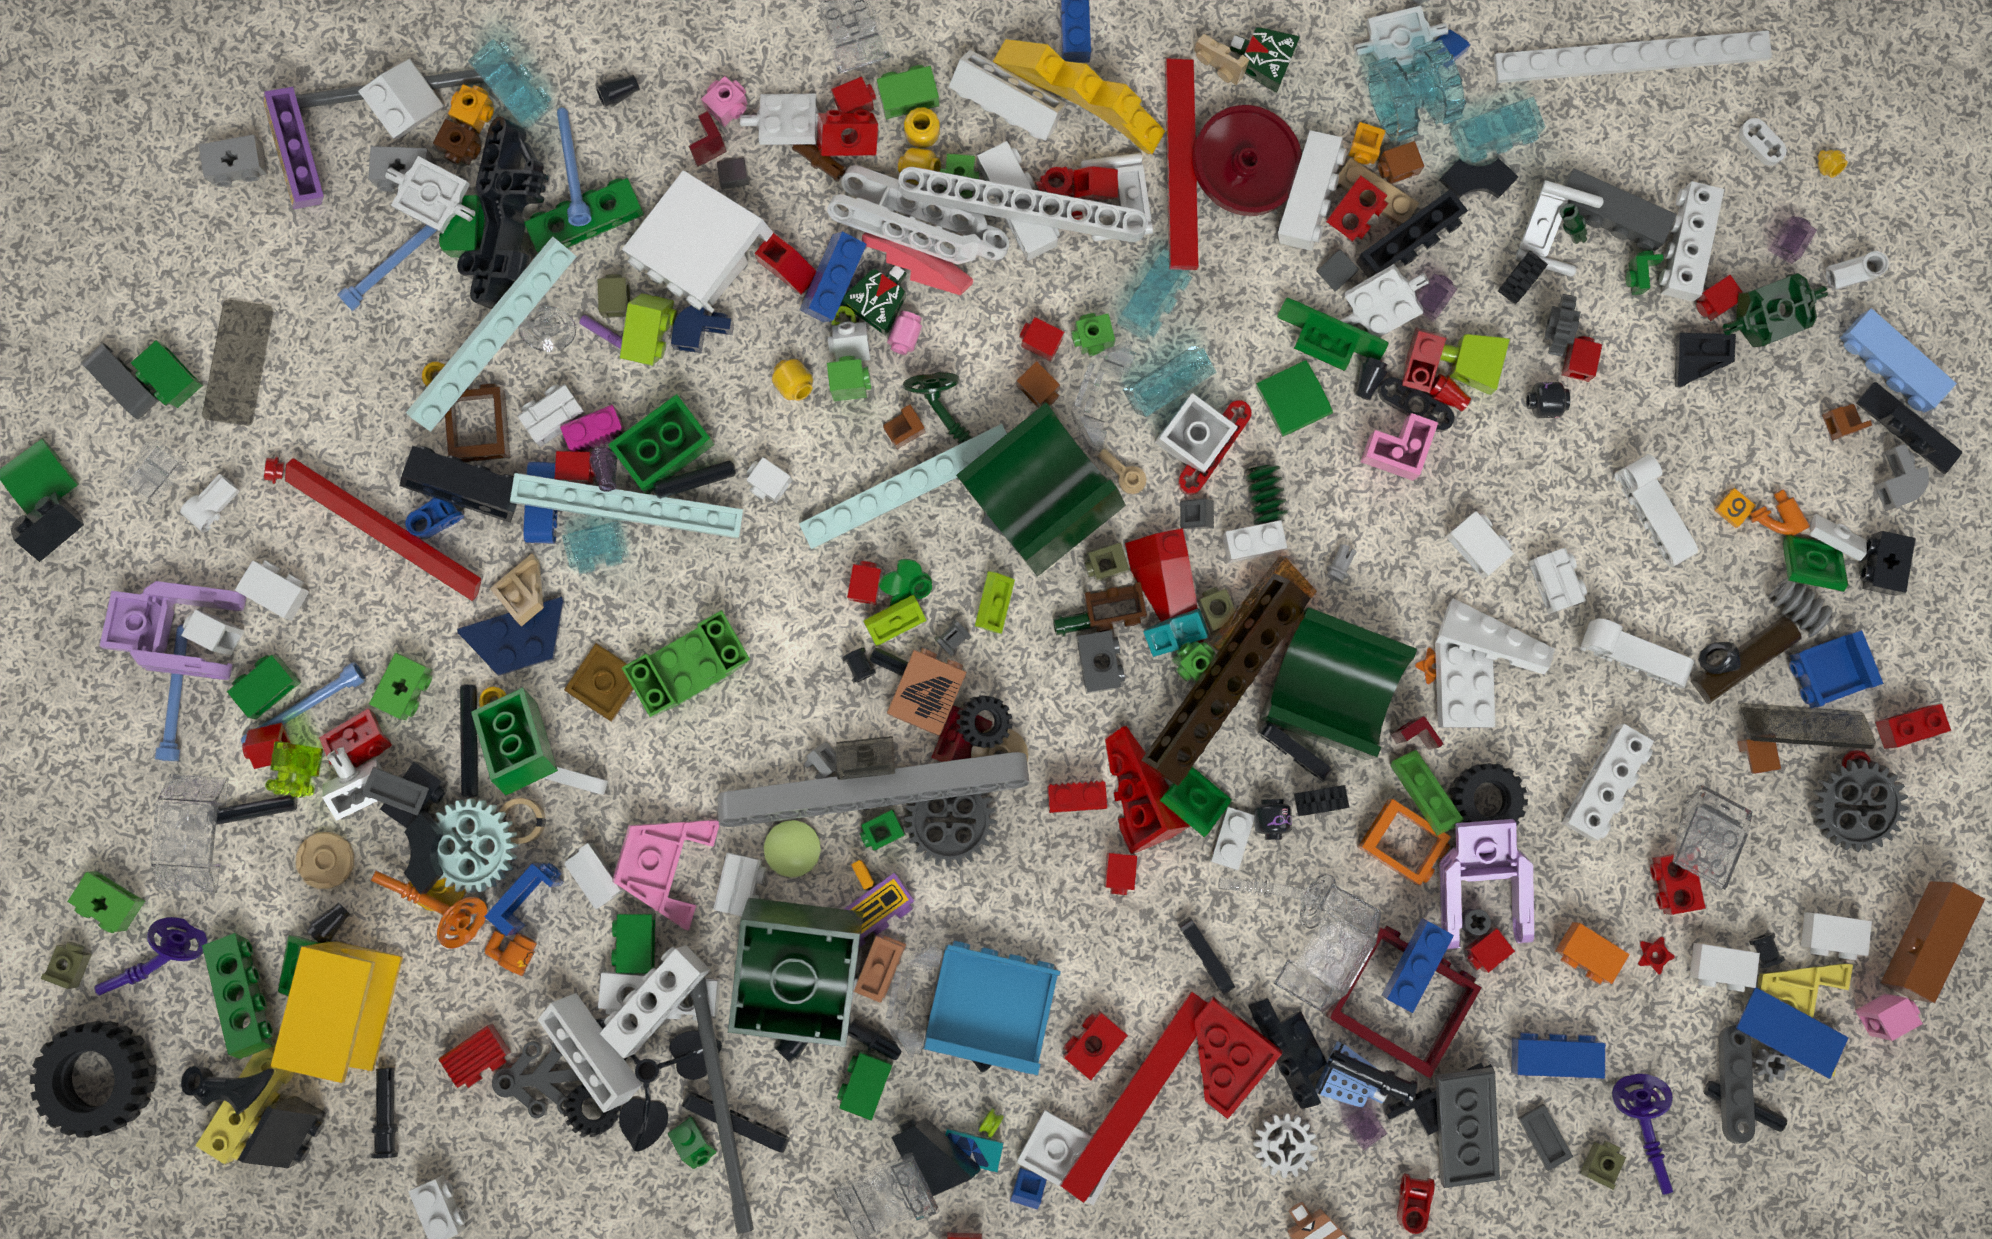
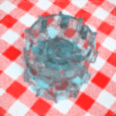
M1431 40L1413 47L1414 55L1413 61H1411L1413 73L1410 74L1403 70L1396 57L1391 59L1386 57L1368 64L1369 71L1366 81L1368 82L1370 102L1373 105L1380 126L1386 130L1385 133L1389 136L1390 141L1397 139L1400 142L1418 135L1417 128L1421 121L1418 109L1421 108L1427 110L1435 124L1442 122L1443 125L1463 118L1462 113L1464 105H1466L1462 86L1463 79L1460 77L1453 54H1450L1443 45L1442 40L1436 42Z

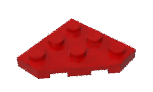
M1212 997L1195 1018L1204 1098L1206 1103L1229 1119L1282 1055V1050L1219 1000Z

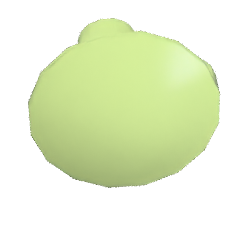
M796 820L783 821L774 826L766 836L764 843V855L770 868L779 875L786 877H798L811 871L818 862L821 852L820 840L815 830L806 823Z

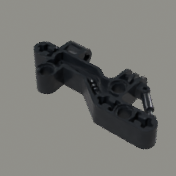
M501 116L496 117L489 126L476 180V190L486 220L480 250L465 251L457 262L458 272L473 279L470 289L471 300L491 310L530 264L531 257L519 252L525 230L523 210L528 204L544 202L545 198L540 194L546 191V186L543 183L549 181V176L543 173V164L538 161L530 144L525 142V129ZM523 155L526 164L524 170H519Z

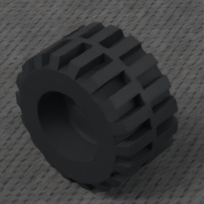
M1479 764L1462 771V775L1456 777L1453 781L1455 786L1450 788L1449 794H1452L1451 801L1464 819L1462 823L1514 819L1517 826L1520 823L1518 819L1524 817L1526 813L1523 807L1528 806V799H1524V793H1527L1526 787H1521L1520 785L1522 779L1519 776H1514L1512 769L1503 768L1501 764ZM1486 782L1494 784L1502 795V806L1499 812L1491 817L1482 815L1474 803L1476 789Z

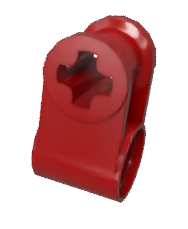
M1404 1173L1402 1176L1397 1221L1403 1229L1412 1234H1419L1427 1228L1435 1190L1434 1179L1422 1180L1412 1178L1407 1173ZM1412 1211H1416L1418 1214L1417 1223L1413 1226H1408L1406 1223L1407 1215Z

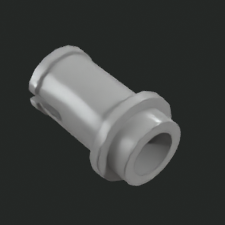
M1340 544L1332 565L1326 569L1328 571V578L1336 582H1342L1343 579H1347L1348 568L1354 555L1357 553L1355 549L1352 548L1349 551V546Z

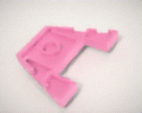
M702 820L628 825L612 882L683 929L689 930L696 905L669 898V891L684 840L713 847L719 829V821Z

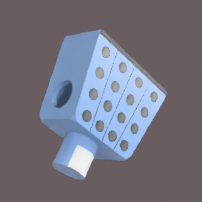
M1336 1042L1333 1050L1336 1049L1340 1053L1374 1067L1343 1043ZM1328 1064L1325 1065L1314 1088L1316 1093L1321 1096L1361 1108L1365 1105L1368 1097L1381 1104L1387 1097V1095H1381L1377 1090L1378 1088L1336 1069L1329 1068Z

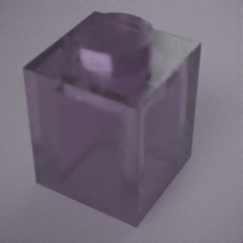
M1793 215L1783 223L1768 251L1793 264L1802 257L1818 229L1811 226V223L1805 218Z
M1434 273L1429 279V284H1426L1417 296L1418 301L1423 307L1422 314L1433 322L1457 291V288L1453 286V282L1444 275L1438 276Z
M1366 1105L1342 1121L1347 1131L1362 1150L1367 1149L1388 1134L1372 1110Z

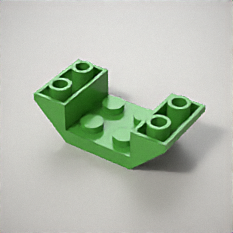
M722 610L698 623V628L655 653L651 655L646 653L622 667L650 718L696 696L732 675L751 660Z

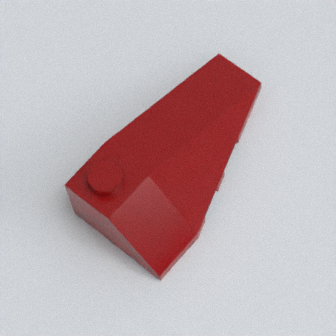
M1183 528L1155 533L1125 543L1130 571L1137 582L1141 583L1142 591L1160 622L1198 609ZM1202 639V640H1198V641H1195V642L1202 643V642H1204V641H1203V639Z
M1123 726L1107 737L1105 744L1110 773L1117 776L1119 784L1118 792H1114L1115 802H1122L1124 818L1118 819L1119 828L1130 854H1135L1167 841L1189 828L1190 825L1160 801L1169 789V785L1160 774L1142 761L1146 753L1128 727Z

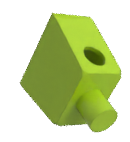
M1464 334L1459 339L1457 347L1448 344L1444 345L1440 360L1453 363L1450 372L1451 378L1492 395L1498 388L1510 339Z

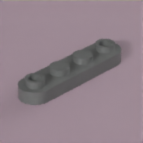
M1732 1025L1724 1028L1718 1037L1722 1131L1728 1141L1734 1144L1749 1142L1755 1134L1751 1037L1737 1030V1025ZM1735 1035L1740 1038V1044L1735 1042ZM1739 1123H1741L1744 1126L1743 1133H1741L1738 1129Z

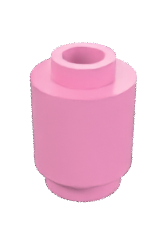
M901 311L899 316L895 317L887 340L893 352L906 355L907 352L914 351L922 328L920 324L922 318L911 312Z

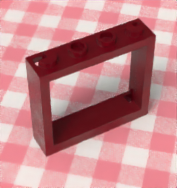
M1387 925L1384 929L1376 926L1325 1016L1431 1079L1482 987L1475 984L1476 978L1466 971L1461 970L1460 973H1457L1449 967L1452 963L1442 958L1435 972L1464 988L1424 1061L1341 1012L1381 939L1403 953L1408 943L1399 938L1401 933Z

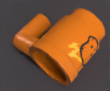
M495 930L485 947V954L497 961L503 968L523 976L535 953L534 949L537 942L525 935L516 933L514 939L509 941L503 952L498 948L505 935Z

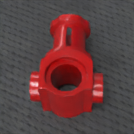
M1066 166L1063 168L1052 167L1047 170L1045 175L1040 176V181L1035 182L1037 191L1074 197L1072 186L1074 185V171L1072 168L1067 169ZM1057 178L1063 182V185L1055 188L1049 184V181ZM1082 211L1071 213L1072 217L1076 220H1080L1084 216Z

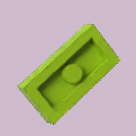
M988 571L975 627L1002 634L1015 579Z
M914 595L863 620L876 647L927 621Z

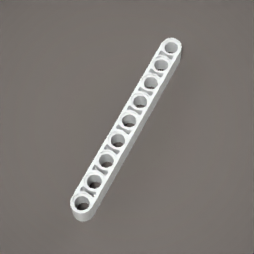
M916 167L905 168L899 175V191L905 199L1127 242L1140 241L1144 237L1148 226L1147 216L1137 209ZM909 179H915L919 182V185L915 188H908L904 183ZM937 184H942L947 190L944 193L937 194L932 188ZM963 190H971L975 195L970 199H964L960 196V193ZM991 195H998L1002 198V202L992 204L988 201V198ZM1025 200L1030 204V207L1021 210L1015 203ZM1052 205L1057 208L1058 212L1054 215H1048L1044 212L1043 208ZM1082 211L1086 217L1083 220H1076L1072 217L1071 213ZM1109 216L1114 223L1105 226L1099 221V218ZM1136 221L1140 224L1141 229L1132 231L1128 228L1127 223Z

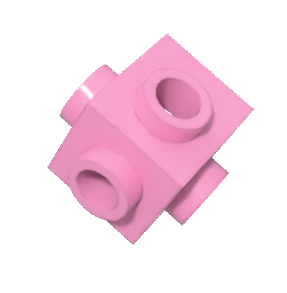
M726 76L720 81H714L707 89V94L701 99L704 108L723 127L733 118L738 119L740 114L745 112L748 105L744 95L746 90L736 80L731 82Z

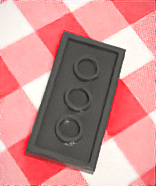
M1490 1067L1435 1075L1441 1185L1444 1188L1500 1180L1494 1069Z

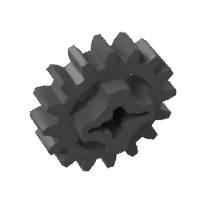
M1563 294L1558 307H1551L1544 339L1550 340L1548 354L1562 357L1566 345H1573L1581 311L1575 310L1576 296Z

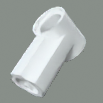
M1872 251L1865 256L1825 268L1828 285L1833 291L1864 281H1872L1886 272L1889 261L1882 252ZM1867 261L1874 264L1875 272L1868 269Z
M219 474L200 495H195L186 501L180 513L201 532H206L211 529L210 525L214 520L218 521L220 519L219 513L240 490L227 478Z

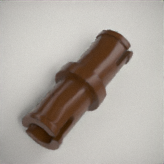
M793 144L792 150L811 162L810 165L814 169L819 168L833 178L835 182L840 181V177L844 176L847 167L831 156H821L816 145Z

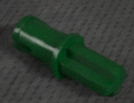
M1566 204L1560 210V216L1564 221V231L1570 235L1573 243H1585L1587 241L1586 220L1580 215L1577 206Z

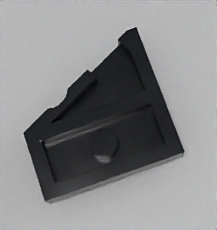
M1676 333L1675 387H1683L1698 378L1713 373V371L1734 363L1736 334Z

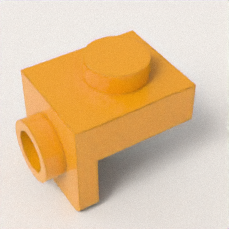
M1359 122L1348 156L1353 157L1354 161L1360 164H1374L1379 157L1380 147L1386 130Z

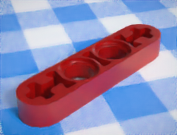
M1236 400L1222 414L1228 420H1231L1234 416V412L1231 410H1238L1241 407L1244 409L1243 415L1246 418L1240 417L1236 421L1235 425L1238 426V431H1234L1230 441L1224 445L1214 459V464L1205 471L1207 475L1204 477L1202 473L1199 474L1195 481L1198 487L1191 486L1190 489L1185 486L1186 480L1183 479L1185 476L1190 478L1196 469L1191 468L1187 464L1178 479V486L1184 494L1194 495L1202 489L1242 432L1252 415V410L1246 402Z

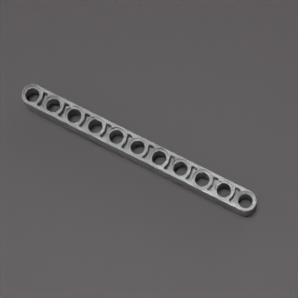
M1020 752L722 792L717 795L719 825L723 827H737L1022 788L1029 784L1026 754Z

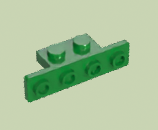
M1288 297L1285 298L1277 315L1279 319L1302 329L1294 349L1343 371L1347 369L1354 352L1364 357L1381 360L1389 344L1375 335Z

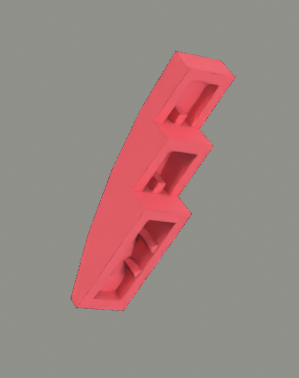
M867 232L862 235V242L867 244L866 247L886 252V263L911 270V281L957 295H962L973 284V279L952 262Z

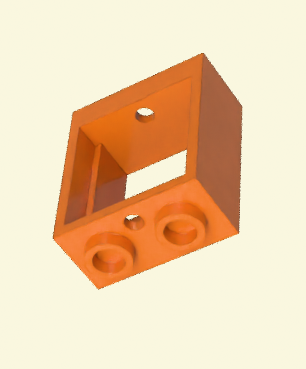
M1388 799L1361 840L1358 848L1413 884L1421 885L1422 882L1427 883L1435 871L1432 866L1437 858L1442 859L1450 848L1448 841L1451 836L1445 832L1437 836L1425 819L1396 800ZM1397 813L1437 838L1416 874L1376 848Z

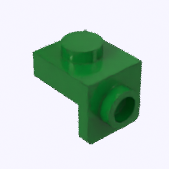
M1653 251L1639 252L1628 263L1629 271L1626 272V285L1628 288L1631 287L1632 295L1644 294L1651 288L1648 267L1657 266L1664 260L1663 254L1654 255Z
M689 1117L667 1133L681 1160L692 1169L705 1165L717 1153L715 1148L708 1143L693 1117Z

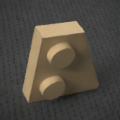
M1203 34L1196 42L1194 49L1196 57L1204 65L1208 66L1211 64L1217 69L1218 76L1224 82H1232L1237 85L1244 77L1249 59L1244 55L1238 60L1229 55L1231 51L1229 47Z
M533 553L490 588L520 626H523L544 608L540 561Z

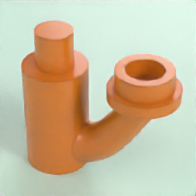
M1784 489L1773 494L1778 502V505L1775 507L1784 523L1770 518L1768 515L1772 512L1767 510L1766 506L1750 513L1752 523L1758 521L1770 530L1783 535L1793 536L1810 527L1794 497L1789 499Z

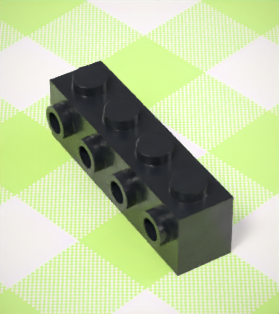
M1449 189L1362 252L1356 263L1368 279L1393 264L1396 267L1401 263L1406 266L1419 256L1416 252L1421 248L1425 247L1428 250L1441 240L1439 235L1446 230L1450 234L1463 224L1461 219L1468 210L1454 191Z
M412 445L401 476L400 487L509 523L512 521L517 504L510 502L514 476L507 474L499 475L491 472L485 466H473L464 463L458 457H446L435 453L431 448Z

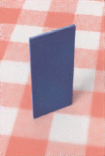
M1754 988L1736 1027L1737 1030L1828 1079H1831L1849 1037L1758 988Z

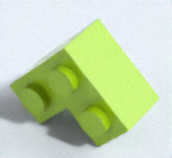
M641 293L628 303L620 359L651 366L658 362L659 359H663L666 350V342L662 341L663 334L670 326L674 325L677 316V310L673 309L674 300Z

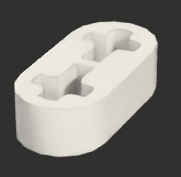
M1752 118L1740 127L1738 133L1740 140L1763 164L1768 166L1776 165L1786 156L1785 144L1762 120ZM1757 128L1758 132L1756 135L1750 137L1748 135L1750 129ZM1775 147L1777 149L1775 155L1768 156L1769 149Z

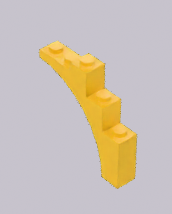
M1005 39L992 61L1031 84L1055 93L1093 113L1121 132L1147 154L1154 153L1166 132L1140 105L1142 100L1126 84L1103 81L1087 64L1064 61L1048 44Z

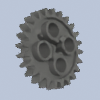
M1860 758L1857 765L1854 761L1847 760V768L1836 764L1837 773L1835 774L1827 770L1828 781L1818 780L1823 786L1822 790H1813V793L1819 796V800L1810 802V804L1818 807V810L1812 812L1811 815L1820 819L1815 823V826L1819 829H1824L1821 835L1827 839L1831 837L1830 842L1836 846L1841 843V848L1847 851L1852 845L1853 850L1856 852H1860L1862 845L1866 850L1872 851V843L1883 847L1882 838L1884 837L1892 841L1891 830L1901 831L1899 826L1896 825L1897 821H1906V818L1901 816L1900 812L1909 810L1908 806L1901 804V801L1907 799L1908 795L1899 792L1905 786L1900 782H1895L1898 775L1892 772L1889 773L1888 767L1884 765L1879 767V763L1873 760L1868 764L1866 760ZM1850 785L1851 790L1849 794L1842 797L1843 788ZM1879 786V793L1871 798L1872 789ZM1842 802L1845 804L1861 805L1862 802H1864L1870 806L1884 804V808L1857 806V809H1855L1849 805H1840L1835 807V803ZM1848 813L1847 822L1840 825L1841 816ZM1877 814L1876 822L1869 826V818Z
M985 793L943 798L944 809L936 814L930 810V804L933 800L916 802L915 806H906V809L912 812V816H907L904 820L912 823V826L905 829V832L914 834L909 843L920 844L915 851L918 854L927 851L925 855L926 861L931 860L935 856V865L940 866L944 859L948 868L952 867L953 860H956L958 865L963 867V858L965 857L973 863L974 852L983 856L984 854L980 847L982 845L991 846L990 842L986 840L987 836H996V833L989 829L990 826L998 824L997 820L990 818V815L996 813L997 810L987 807L993 801L992 798L983 799L982 797ZM963 800H971L973 802L972 811L968 814H961L958 808L959 804ZM952 813L956 819H976L975 824L953 823L952 828H949V825L944 822H926V818L948 819ZM935 827L941 828L943 830L942 839L938 842H931L929 839L930 831ZM963 828H968L972 832V837L967 843H960L957 838L958 832Z

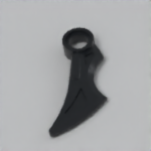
M192 1066L184 1072L181 1079V1087L186 1095L194 1096L203 1106L207 1107L217 1100H225L234 1108L236 1114L239 1115L262 1093L274 1074V1069H267L258 1074L243 1078L213 1077L212 1071L209 1068ZM199 1074L200 1083L199 1086L195 1088L194 1081L196 1076Z

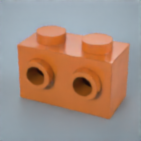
M1577 922L1571 923L1555 952L1562 956L1560 961L1573 969H1576L1577 966L1587 971L1585 976L1599 985L1602 982L1613 984L1630 955Z

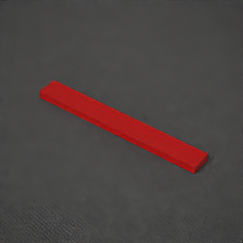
M1167 58L1165 62L1169 269L1197 270L1199 267L1197 179L1192 159L1196 140L1194 60Z
M292 458L286 463L285 482L469 600L473 601L477 597L482 581L479 576L415 535H412L409 531L298 460Z
M1194 992L1189 993L1059 1186L1081 1202L1085 1203L1197 1037L1195 1018L1207 1002Z

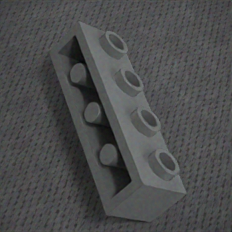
M1575 168L1566 176L1563 186L1603 198L1604 202L1600 208L1568 200V204H1574L1575 207H1578L1580 215L1586 220V224L1594 228H1604L1618 239L1633 241L1637 243L1636 245L1640 249L1645 251H1656L1664 244L1677 215Z

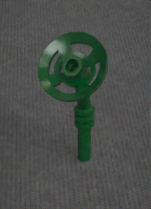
M937 372L934 374H920L906 379L903 382V388L913 393L924 394V398L928 399L930 406L949 430L948 434H953L954 440L958 439V444L972 439L970 431H965L966 427H961L960 422L956 423L939 399L941 392L949 390L959 383L958 375ZM918 384L920 385L918 389L912 388Z

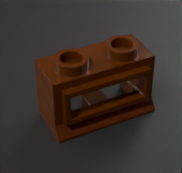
M1140 582L1129 587L1119 589L1114 587L1093 594L1086 592L1083 595L1090 628H1096L1097 632L1113 630V624L1124 622L1125 627L1142 624L1141 619L1147 616ZM1134 599L1137 612L1095 620L1094 606Z

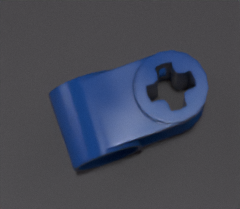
M432 498L428 503L411 512L406 518L405 525L412 535L426 540L462 520L464 514L462 511H458L454 504ZM421 519H427L426 529L417 532L415 529L416 523Z

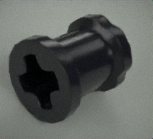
M865 647L852 651L841 658L843 662H847L854 677L852 679L853 684L876 674V670L871 669L865 657Z
M1774 932L1765 933L1749 940L1750 945H1753L1756 952L1760 953L1758 965L1761 969L1785 961L1784 956L1780 955L1774 938L1776 936Z

